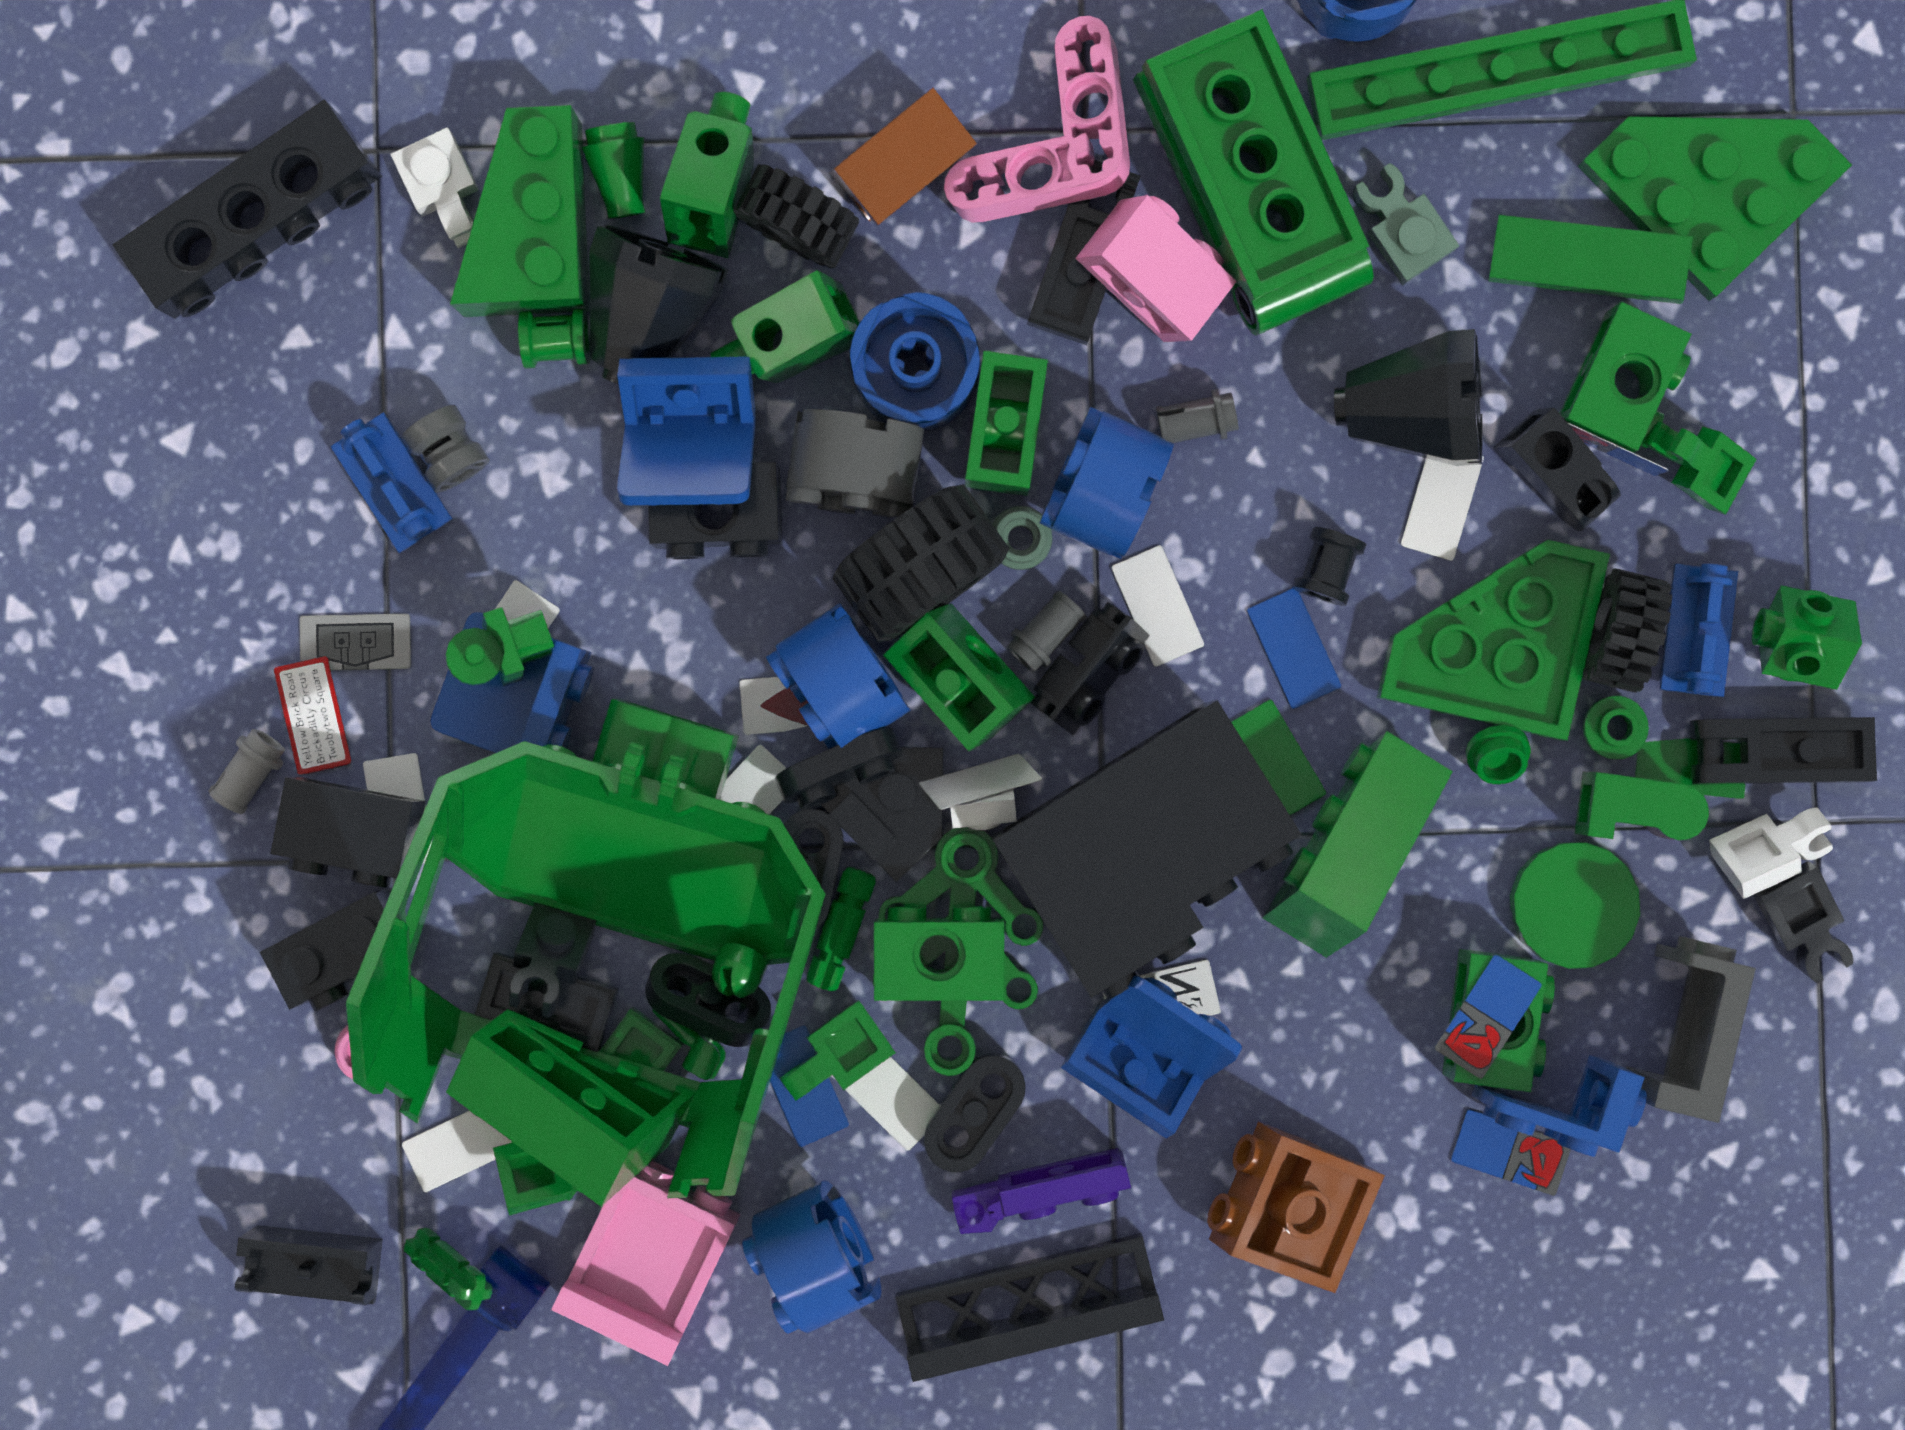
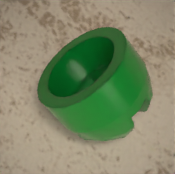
M737 943L723 944L713 964L712 977L714 985L725 996L747 997L755 992L761 984L768 967V962L764 956L750 947Z

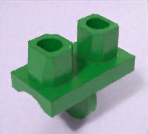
M503 607L483 613V629H464L452 638L448 643L446 662L453 677L462 683L472 686L485 684L494 679L500 671L499 676L503 686L522 680L524 664L551 656L554 644L542 610L507 621Z

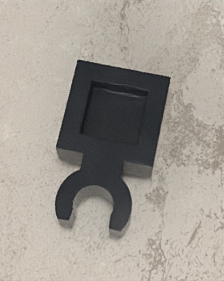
M1807 861L1801 864L1802 873L1754 894V897L1778 944L1786 951L1799 946L1796 954L1798 967L1806 976L1819 983L1824 979L1818 969L1817 962L1824 952L1832 951L1835 959L1846 968L1853 964V955L1850 948L1844 942L1829 932V929L1845 920L1819 868Z
M535 903L514 952L513 967L521 970L511 980L509 1006L517 1008L524 993L532 990L539 991L544 995L542 1016L548 1018L552 1016L558 1007L559 980L575 985L594 936L596 920Z

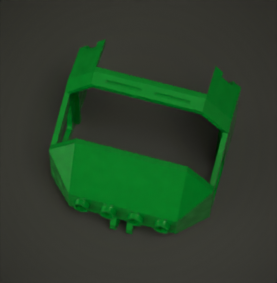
M523 741L438 777L346 1001L353 1082L372 1094H382L384 1088L388 1089L403 1099L399 1112L418 1124L444 1055L461 1060L471 1036L492 1021L460 1010L411 976V963L445 857L496 896L532 907L535 903L590 918L596 920V926L715 961L723 944L737 943L745 945L764 956L768 965L790 964L769 1030L756 1029L753 1033L742 1079L699 1082L599 1051L596 1052L582 1047L579 1051L614 1068H617L620 1060L639 1067L636 1078L670 1093H673L676 1085L695 1092L679 1124L689 1129L667 1198H687L690 1187L695 1185H707L706 1191L713 1196H735L825 897V892L781 819L766 814L764 810L754 804L747 802H725L705 796L697 788L681 783L686 759L671 754L668 761L663 765L659 781L640 776L646 759L645 746L630 742L622 765L614 763L603 765L579 758L572 751L562 746L552 744L539 746ZM429 849L409 911L406 916L405 908L407 900L409 898V895L412 891V888L414 886V883L416 881L424 858Z

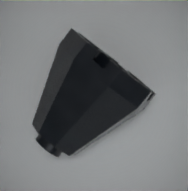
M605 225V228L597 226L589 250L591 360L604 367L601 375L603 378L619 385L617 377L619 359L673 358L721 294L728 269L687 249H684V252L681 253L669 248L668 242L612 225Z
M1475 329L1447 331L1346 372L1345 387L1334 388L1336 425H1347L1348 436L1353 440L1455 466L1481 465L1483 456V416L1480 414V397H1482L1478 337Z

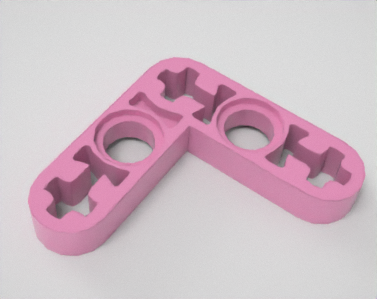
M1092 16L1074 18L1060 29L1055 39V57L1064 136L968 157L958 161L949 170L945 178L944 191L946 198L962 219L972 223L986 222L1093 199L1116 192L1125 183L1129 175L1130 158L1118 51L1108 27L1100 19ZM1093 40L1095 45L1090 48V60L1095 72L1085 73V68L1077 54L1082 52L1083 42ZM1092 93H1102L1108 96V104L1099 116L1084 119L1076 115L1077 106L1085 96ZM1090 139H1099V143L1108 158L1103 161V171L1098 173H1092L1089 168L1094 165L1095 161L1094 147ZM1037 163H1045L1052 166V176L1043 187L1036 190H1028L1021 186V178L1030 166ZM1003 173H1005L1007 184L1011 190L1008 194H1005L1000 187L1005 186L1001 176ZM982 180L985 186L979 188V198L969 200L966 194L972 191L973 182Z

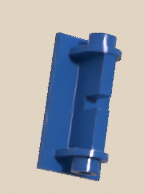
M384 412L366 424L362 419L355 420L340 431L343 438L330 447L398 553L403 552L453 519Z
M1674 564L1670 593L1672 595V604L1668 610L1671 615L1669 624L1666 627L1667 635L1664 644L1659 690L1724 697L1739 571L1727 570L1728 566L1718 564H1701V567Z

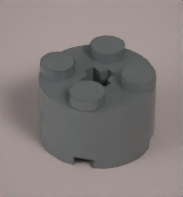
M803 409V412L798 411L794 427L785 500L818 506L817 509L830 512L855 514L856 510L872 511V515L896 519L914 506L924 429L917 425L892 419L887 420L886 427L885 423L867 419V415L822 409Z

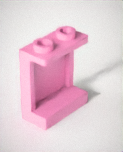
M652 1161L603 1205L571 1274L562 1286L551 1310L668 1366L740 1214L729 1209L732 1201L728 1197L713 1196L706 1191L705 1186L698 1185L695 1192L689 1190L687 1198H667L674 1173L667 1167Z

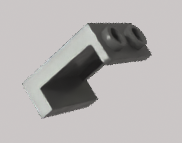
M1679 936L1676 948L1657 943L1654 956L1687 965L1688 974L1664 1075L1626 1066V1069L1645 1077L1641 1089L1646 1091V1104L1662 1110L1716 1123L1720 1122L1756 968L1734 962L1737 950Z

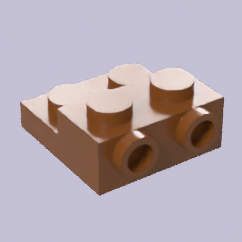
M1258 1121L1253 1135H1244L1236 1144L1233 1153V1166L1237 1173L1228 1194H1219L1209 1208L1207 1221L1209 1228L1212 1230L1209 1240L1230 1256L1336 1293L1385 1175L1369 1166L1322 1149L1308 1140Z

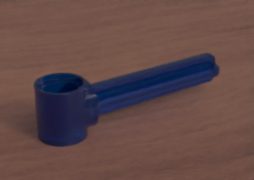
M500 1245L480 1270L485 1274L486 1281L492 1285L491 1298L482 1300L477 1310H467L377 1430H425L500 1330L509 1332L514 1329L516 1331L551 1282Z

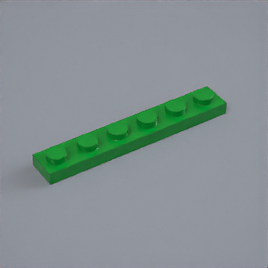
M1671 0L1309 73L1306 80L1316 129L1321 140H1327L1687 68L1697 61L1685 0Z

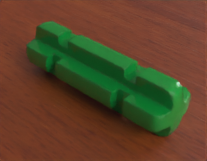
M847 867L843 871L836 890L840 892L839 899H834L816 947L820 950L819 955L812 958L806 975V980L811 985L827 991H836L846 968L842 965L843 960L850 957L866 912L865 909H862L864 901L869 902L876 883V878L871 873L854 867Z
M420 1228L417 1230L414 1238L406 1239L404 1252L411 1257V1262L419 1270L425 1271V1275L449 1296L456 1297L455 1301L465 1310H477L482 1300L491 1298L493 1288L486 1281L485 1274L475 1266L469 1265L470 1262L446 1241L440 1240V1236L432 1229Z

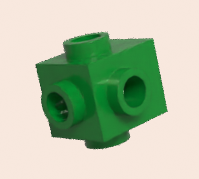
M1780 585L1769 609L1761 608L1753 624L1752 644L1759 646L1762 674L1779 677L1786 681H1799L1837 690L1862 645L1856 601L1829 596L1817 590L1806 591Z

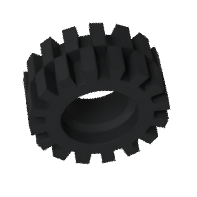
M765 164L757 165L733 210L740 220L747 222L746 225L752 229L762 232L761 235L780 243L781 247L789 251H795L799 256L807 260L811 259L815 263L822 266L826 265L829 268L837 266L860 221L850 209L841 206L842 203L838 200L824 195V191L815 186L812 188L805 184L804 180L796 176L791 177L785 171L778 168L773 169Z
M1616 568L1612 570L1611 575H1607L1604 588H1602L1582 677L1584 680L1634 693L1640 692L1644 688V682L1648 683L1652 676L1651 667H1656L1660 657L1658 650L1660 645H1664L1667 635L1663 633L1665 626L1670 621L1671 613L1667 612L1672 604V595L1669 594L1671 586L1667 583L1668 581Z

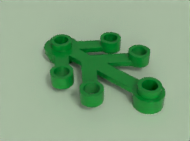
M969 827L953 828L944 834L935 850L936 867L903 895H896L886 899L882 903L878 914L879 918H886V909L894 903H901L905 906L926 907L951 888L949 915L945 918H952V907L975 906L977 889L1005 920L1006 934L1015 944L1021 946L1031 945L1041 937L1043 932V921L1038 912L1033 908L1023 906L995 873L998 863V851L992 838L983 830H975ZM970 845L977 850L979 860L973 868L961 869L956 865L954 853L960 846ZM1021 914L1030 915L1036 921L1035 932L1027 938L1018 937L1012 931L1013 920ZM944 935L929 937L920 949L921 957L926 965H929L945 951L944 969L954 964L959 953L955 942ZM1004 953L1005 1001L1003 1002L1013 1009L1027 1008L1033 1004L1038 994L1036 980L1029 972L1017 969ZM1018 977L1027 980L1031 986L1029 996L1021 1001L1011 999L1006 992L1007 984L1012 979ZM941 1001L939 1025L934 1027L926 1037L924 1046L926 1061L934 1071L942 1075H958L967 1070L974 1060L975 1041L971 1032L965 1028L967 1001ZM955 1036L961 1041L962 1051L957 1057L945 1058L939 1053L937 1045L943 1037Z

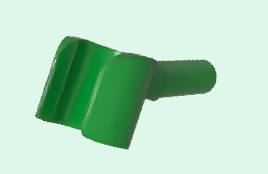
M652 1010L681 1042L691 1047L681 1066L703 1080L714 1079L725 1061L726 1052L724 1046L718 1041L669 1020Z

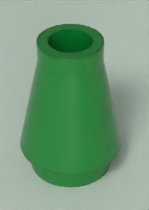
M635 122L615 123L585 130L587 146L582 147V150L606 206L608 219L624 218L646 213L643 202L644 137H638Z

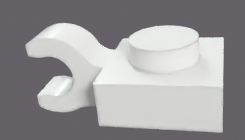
M447 127L390 155L418 213L423 217L437 210L450 240H454L457 248H460L468 243L474 222L462 198L478 191L479 188L453 133Z
M1817 807L1807 809L1779 826H1776L1768 814H1765L1710 839L1711 856L1743 899L1802 873L1801 859L1815 860L1829 853L1833 847L1823 833L1831 830V824Z

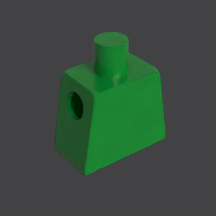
M717 92L714 94L709 114L697 111L687 114L660 196L668 243L729 259L739 218L733 210L750 180L754 164L752 128L746 125L751 104L737 94Z
M817 270L734 316L731 319V324L738 338L712 351L710 355L711 357H750L752 374L755 373L759 379L779 383L849 350L860 320L842 283ZM780 330H782V341L780 345L776 349H774V338L776 334Z

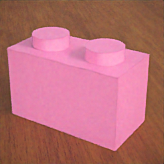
M1148 195L1121 199L1075 259L1163 342L1192 341L1237 281L1222 267L1224 260L1212 246L1202 240L1193 239L1177 224L1180 221L1179 215L1165 201Z

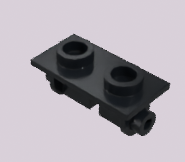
M1109 602L1105 604L1101 611L1094 608L1068 643L1085 658L1077 667L1059 654L1043 677L1033 687L1037 694L1035 695L1036 698L1030 703L1071 735H1074L1080 726L1089 724L1099 714L1105 702L1104 695L1118 676L1127 674L1135 667L1143 654V644L1150 635L1130 616L1123 614Z

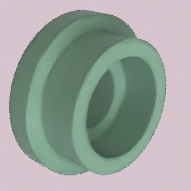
M1016 506L1006 509L993 521V526L1010 548L1001 563L1002 565L1014 570H1027L1037 566L1046 558L1052 545V530L1039 523L1042 516L1040 512L1030 507ZM1023 527L1030 531L1033 542L1029 548L1016 550L1011 547L1008 535L1014 528Z

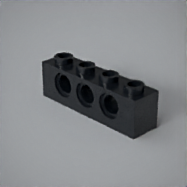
M324 99L112 245L156 309L174 319L180 315L182 317H190L207 308L215 299L213 292L232 279L243 281L262 270L268 262L266 256L283 244L295 245L312 236L320 227L318 220L337 207H340L342 210L348 209L363 201L373 190L371 184L380 179L382 175L339 113ZM304 167H317L318 177L315 185L306 192L294 193L292 182L296 173ZM263 202L265 214L262 221L254 228L242 229L240 218L243 210L251 203ZM201 238H210L212 249L207 260L199 265L191 266L188 260V253L192 244Z

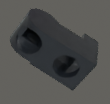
M1554 407L1534 410L1493 447L1509 466H1515L1543 496L1550 508L1565 523L1577 531H1583L1621 496L1615 482L1602 468L1600 460Z

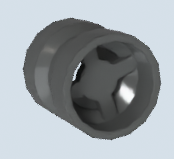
M455 405L445 406L426 415L411 425L401 436L409 452L414 456L421 457L426 465L424 476L436 493L444 492L463 483L481 471L490 461L478 442L470 441L464 431L466 421Z

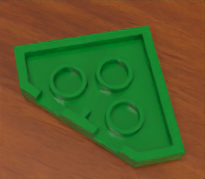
M1631 116L1623 121L1578 165L1586 176L1640 231L1693 237L1687 279L1708 301L1717 297L1852 166L1835 146L1807 119Z
M1552 540L1542 541L1390 636L1376 698L1491 725H1509L1526 733L1568 741L1610 554Z

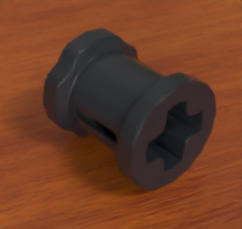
M1315 527L1310 535L1314 544L1303 576L1294 579L1292 588L1309 597L1335 605L1346 606L1349 595L1345 592L1350 573L1356 556L1364 554L1367 544L1355 537L1332 529Z

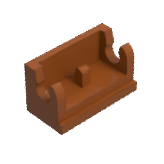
M933 87L832 169L829 174L869 222L872 220L877 226L977 143Z

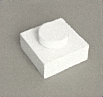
M1013 789L950 807L953 828L969 827L975 830H988L999 826L1001 823L1017 822Z

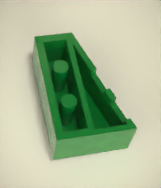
M571 105L506 108L450 305L463 317L519 315L520 311H531L532 314L569 313L575 309H586V312H590L582 123Z
M1388 731L1369 747L1361 742L1355 748L1341 772V775L1347 778V781L1337 797L1332 794L1318 812L1312 824V827L1316 829L1307 846L1305 848L1302 847L1291 861L1283 876V885L1262 918L1326 958L1366 933L1453 771Z
M507 1009L471 1036L446 1093L469 1109L475 1116L484 1120L518 1145L524 1152L533 1156L567 1181L577 1191L602 1207L668 1147L695 1092L676 1085L673 1093L665 1091L636 1078L639 1067L620 1060L617 1068L609 1066L580 1053L583 1042Z

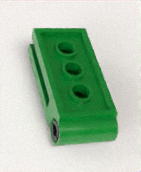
M1263 9L1145 61L1142 66L1143 71L1136 74L1133 82L1206 243L1222 256L1224 260L1222 267L1237 281L1231 288L1233 301L1242 321L1253 335L1258 336L1373 282V267L1367 252V248L1370 246ZM1212 94L1225 96L1231 102L1234 114L1221 111L1215 105ZM1239 152H1247L1253 155L1259 163L1260 173L1247 170L1240 160ZM1267 209L1278 212L1284 218L1286 233L1275 230L1269 224L1266 216Z

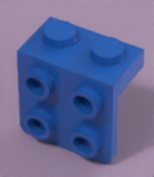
M750 357L619 359L617 377L625 422L617 483L619 501L624 505L630 506L721 505L745 502L750 496L756 421Z
M475 612L469 615L463 630L470 628L483 629V613ZM552 638L554 649L551 650V656L524 664L522 680L503 686L499 676L500 671L489 682L472 686L457 680L448 669L431 715V726L439 733L494 753L523 741L539 746L552 744L567 748L572 728L565 724L573 702L581 703L589 688L594 667L587 664L592 652Z
M1133 976L1127 986L1129 989L1111 999L1106 998L1095 1008L1060 1068L1167 1139L1175 1134L1204 1081L1236 1061L1242 1046L1231 1037V1032L1225 1024L1212 1016L1196 1014L1177 1001L1175 992L1163 982L1153 978Z
M1590 1054L1570 1114L1487 1086L1474 1085L1471 1094L1485 1104L1483 1114L1496 1119L1495 1123L1531 1136L1534 1134L1536 1125L1545 1127L1544 1135L1558 1140L1557 1144L1592 1157H1596L1599 1146L1620 1153L1628 1126L1632 1128L1637 1126L1644 1112L1647 1098L1646 1091L1641 1089L1645 1077Z

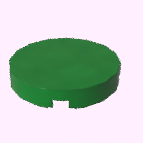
M1586 842L1558 843L1534 853L1517 872L1509 895L1510 912L1513 914L1515 930L1521 942L1540 959L1568 969L1591 968L1616 957L1632 939L1640 917L1639 889L1629 868L1611 851Z

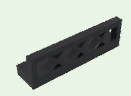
M1142 1233L898 1292L895 1295L907 1343V1361L913 1382L1164 1321ZM1133 1252L1141 1283L1140 1286L1113 1291L1095 1280L1107 1258ZM1093 1262L1087 1274L1074 1267ZM1062 1270L1079 1280L1081 1284L1069 1303L1053 1307L1033 1293L1045 1273ZM1032 1277L1025 1289L1012 1282ZM1000 1285L1020 1298L1008 1318L992 1322L971 1308L984 1288ZM1089 1287L1102 1294L1083 1299ZM971 1292L964 1304L951 1297ZM938 1300L958 1312L946 1333L920 1339L912 1306ZM1027 1303L1039 1309L1038 1311L1021 1314ZM965 1318L977 1324V1326L959 1330Z

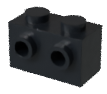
M285 777L270 854L290 858L288 869L294 871L327 875L330 865L353 870L351 878L353 882L377 887H390L391 878H397L422 818L426 801L310 778Z
M392 888L375 891L259 952L289 1010L309 1002L313 1011L316 1012L349 995L344 983L356 978Z

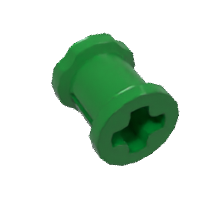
M575 309L572 315L534 317L531 311H520L518 338L521 360L525 369L535 368L538 362L576 360L578 365L590 364V332L586 309Z

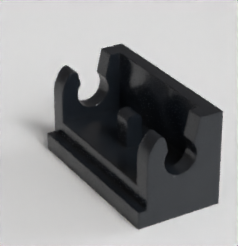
M257 1225L238 1238L236 1256L245 1257V1267L242 1276L238 1277L235 1281V1290L247 1293L262 1292L346 1301L358 1305L374 1304L377 1296L383 1239Z

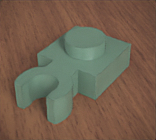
M1389 163L1380 171L1382 179L1389 188L1387 196L1376 197L1372 195L1366 184L1362 181L1353 189V197L1363 211L1377 214L1381 220V223L1373 227L1368 232V235L1401 284L1404 285L1454 252L1459 247V244L1425 194L1408 203L1403 195L1405 189L1403 175L1396 166Z

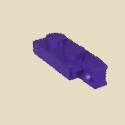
M1115 1148L1000 1174L997 1181L952 1190V1201L960 1234L992 1232L998 1221L1003 1220L1007 1216L1019 1214L1020 1219L1023 1220L1039 1219L1056 1212V1205L1081 1200L1082 1204L1086 1206L1105 1204L1117 1199L1119 1191L1131 1189L1123 1152Z

